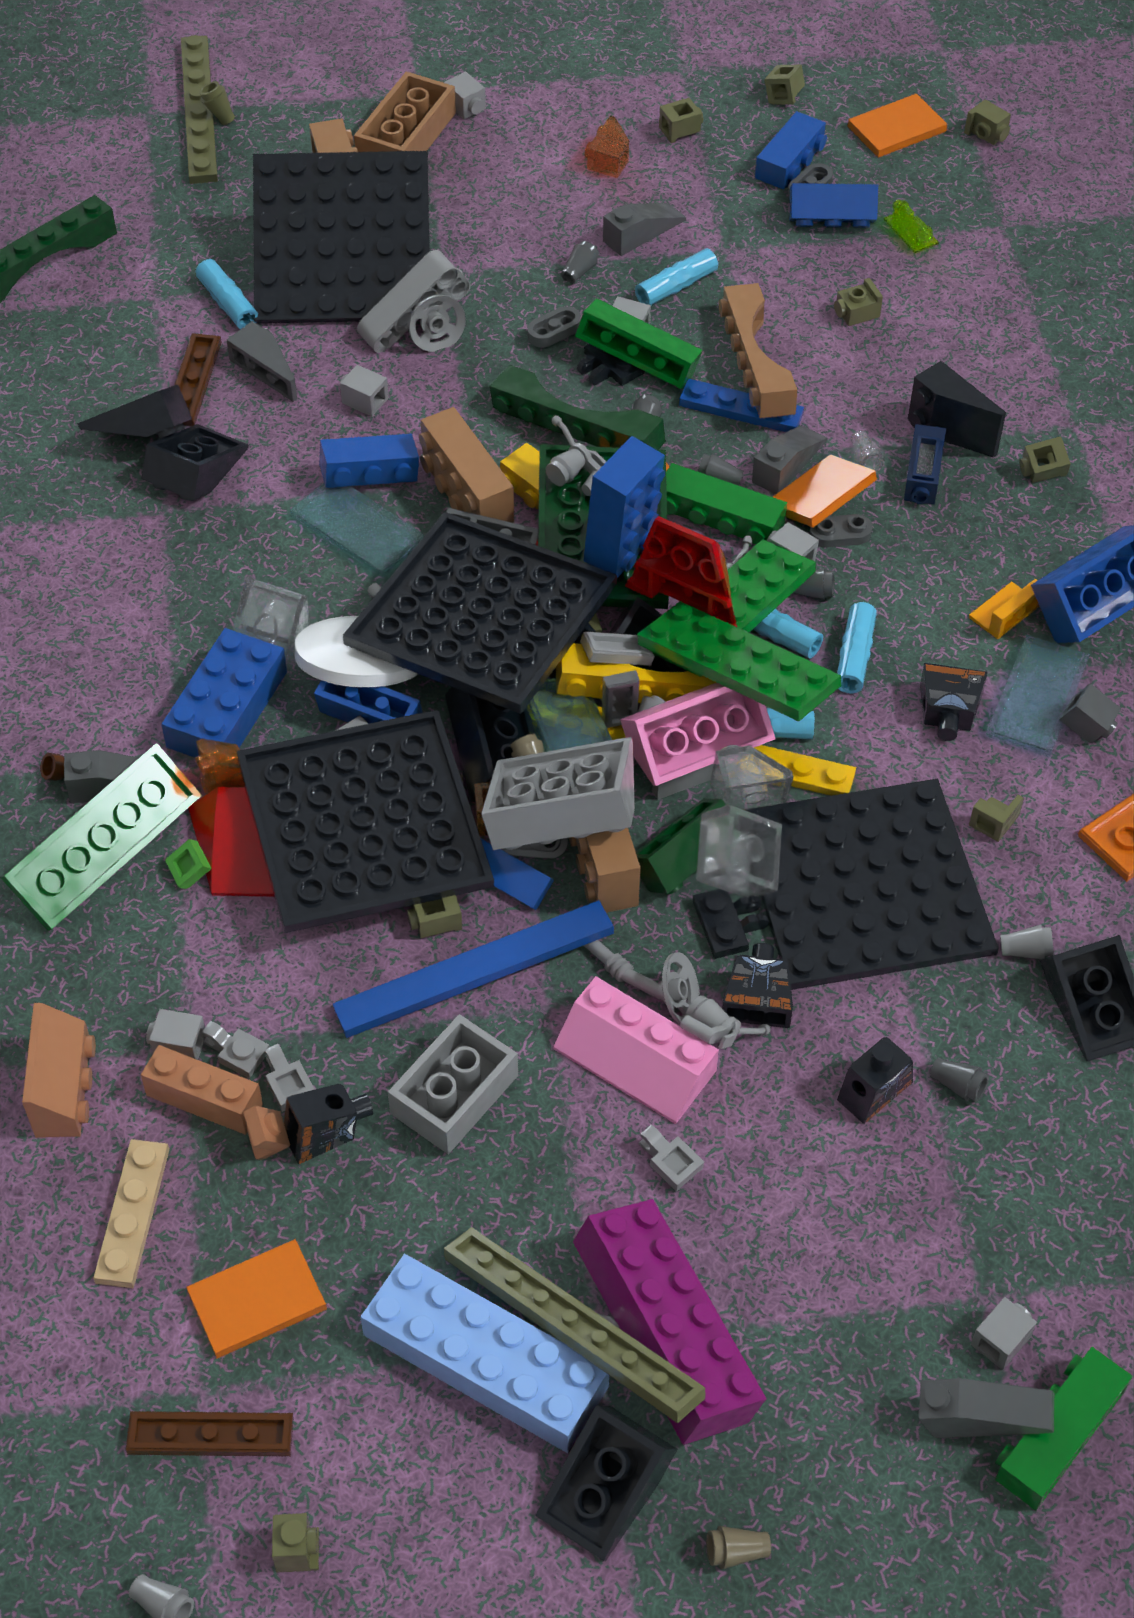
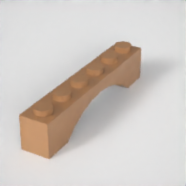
M759 283L724 287L723 299H719V313L721 317H725L726 334H731V348L733 352H737V365L739 370H743L745 388H750L749 398L751 406H756L760 418L796 414L797 387L791 371L768 358L758 347L754 339L764 321L765 300Z

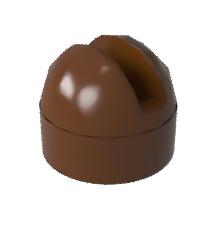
M46 753L43 756L40 772L45 780L57 781L64 779L63 755Z

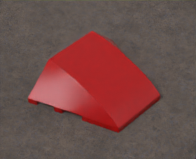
M658 516L654 520L644 542V550L641 557L634 565L635 570L632 577L628 579L625 587L649 598H653L661 592L737 627L726 560L720 545L711 538Z
M217 787L189 806L188 810L196 839L212 868L206 873L212 896L275 897L245 787Z

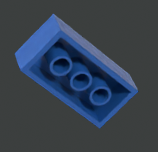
M633 436L592 477L583 561L594 567L616 574L617 578L623 571L628 572L633 567L637 556L644 550V542L654 520L659 516L657 506L662 497L660 485L665 476V471L663 470L665 455Z
M1134 525L1120 528L1031 584L1054 641L1057 643L1081 642L1134 607Z
M224 628L161 724L166 748L226 769L287 673L284 648Z

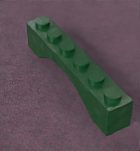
M93 195L0 249V303L4 301L16 282L31 267L44 258L69 248H94L116 235L117 230L113 209L96 195Z
M509 365L489 386L493 408L499 412L564 435L562 429L552 423V418L559 416L572 438L596 447L620 448L631 436L655 450H659L666 442L663 418L638 409L602 412L571 406L547 392L539 383L535 373L513 365Z

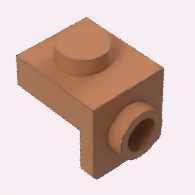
M255 1105L243 1112L247 1123L248 1136L256 1159H266L290 1146L280 1111Z

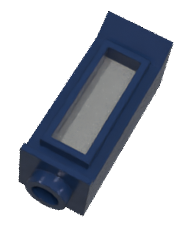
M915 424L904 494L905 501H912L916 504L926 503L935 505L946 428Z

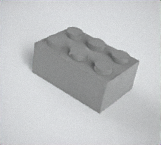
M459 1014L388 1091L390 1114L449 1154L518 1077V1053Z

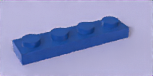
M689 378L679 398V406L782 432H788L798 427L804 413V407L796 405V414L760 418L756 406L752 407L750 404L749 393Z

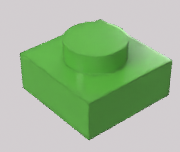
M188 839L165 859L177 886L183 889L190 888L212 869L198 841Z

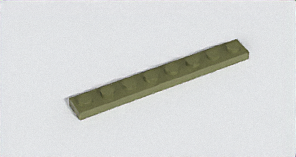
M192 35L181 37L190 184L218 182L214 116L201 102V95L199 93L203 86L211 82L208 36Z
M471 1227L444 1248L446 1261L676 1423H679L705 1399L704 1386Z

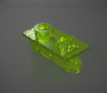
M898 199L893 203V213L884 217V221L914 253L939 244L938 240L933 236L932 228L926 225L919 216H914V211L909 207L907 201Z

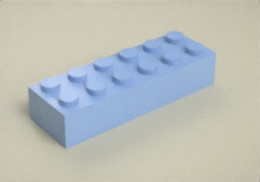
M405 1253L361 1315L363 1336L566 1453L570 1451L595 1406L599 1404L609 1387V1375L563 1342Z

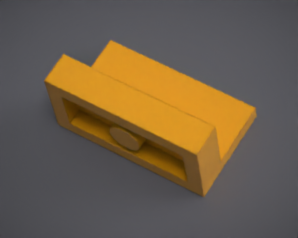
M1034 579L1023 589L1010 582L969 614V618L996 639L1001 638L1040 607L1031 587V584L1038 580Z

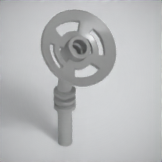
M445 294L430 296L421 301L410 316L409 334L411 339L419 348L428 352L451 347L459 340L464 331L466 323L465 312L459 302ZM451 307H453L456 314L455 325L449 323V315L446 312ZM416 319H421L420 325L424 330L420 337L416 332ZM446 333L449 334L446 338L440 341L430 342V338L435 339L442 337Z
M599 940L584 945L605 964V970L615 977L618 982L624 981L665 1002L672 1018L678 1024H681V1021L686 1016L687 1009L692 1001L700 996L695 970L690 960L683 953H672L666 958L662 981L657 983L634 971L633 966L626 959L622 958L619 953H612ZM671 963L679 967L677 972H670ZM674 1008H678L683 1015H677L674 1012Z

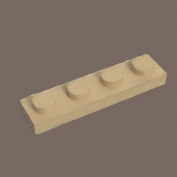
M130 1140L94 1274L95 1284L134 1288L169 1153L167 1143Z

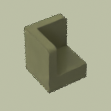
M1017 795L1009 806L993 797H990L987 801L980 798L973 806L969 826L999 842L1019 817L1024 797Z

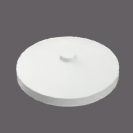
M358 616L336 617L316 622L304 628L295 639L294 655L298 666L307 674L328 683L349 687H381L398 684L418 675L415 672L344 645L343 634Z

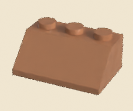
M34 1003L22 1103L35 1138L81 1137L82 1123H88L89 1103L84 1098L85 1090L92 1089V1069L88 1068V1058L95 1057V1036L89 1035L84 1020L43 1003Z

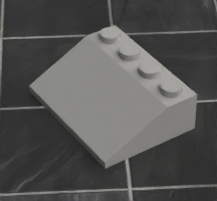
M627 737L497 760L481 813L493 850L503 848L513 850L527 844H549L557 839L569 837L584 838L593 833L604 831L614 833L631 827L635 809L632 738Z

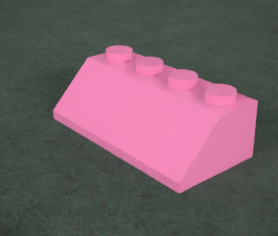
M714 683L620 719L625 737L632 738L633 756L653 786L668 782L776 739L765 705L719 683Z
M596 976L574 1002L553 1046V1049L675 1124L717 1071L719 1049L682 1029L679 1025Z

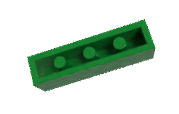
M597 298L584 310L575 337L680 389L687 383L688 378L690 379L693 376L703 351Z
M671 463L666 471L667 514L681 516L695 524H704L718 529L727 535L732 534L741 538L750 536L752 543L755 545L762 539L767 541L773 531H778L785 524L788 502Z
M1091 1347L1083 1358L1077 1354L1063 1373L1068 1378L1061 1387L1054 1383L1049 1389L1055 1394L1054 1433L1020 1434L1023 1437L1014 1447L1008 1443L995 1462L1000 1466L995 1480L1035 1511H1037L1125 1393L1133 1377L1094 1347Z

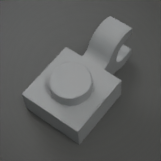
M212 1021L202 1031V1035L206 1036L203 1043L220 1052L218 1055L219 1063L249 1079L266 1057L265 1049L270 1047L269 1044L239 1028L231 1036L224 1028Z
M279 1044L265 1049L268 1057L266 1061L272 1070L271 1073L265 1075L266 1083L283 1112L286 1107V1097L315 1089L299 1060L288 1064Z
M650 1125L640 1134L643 1139L639 1142V1145L651 1156H654L650 1161V1167L676 1192L703 1169L704 1161L678 1136L669 1143L653 1125Z

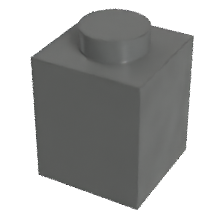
M1090 683L1072 697L1059 720L1085 741L1093 743L1101 736L1107 738L1114 731L1118 724L1115 718L1120 712L1121 707Z

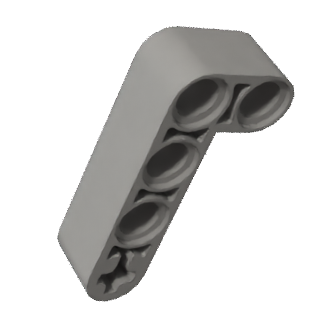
M433 250L426 254L362 318L357 326V332L375 352L380 353L390 348L409 329L410 316L421 301L433 295L443 294L458 301L468 293L470 282L441 251Z

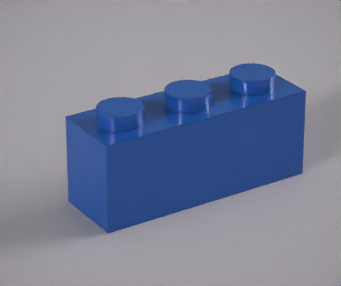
M796 111L756 157L755 179L784 190L800 174L804 166L808 167L814 154L817 151L823 150L827 141V135H825L826 122Z
M792 183L790 186L789 221H796L797 227H812L813 222H824V227H841V222H853V227L868 228L870 223H874L877 220L878 184Z
M412 434L320 440L319 466L325 488L416 482L418 480L419 454Z
M321 680L314 692L321 713L347 723L358 716H361L370 724L423 713L420 700L384 686L349 687Z

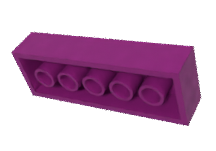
M650 1199L589 1215L573 1240V1244L619 1328L705 1387V1399L679 1423L668 1417L682 1445L749 1423L767 1398L654 1200Z

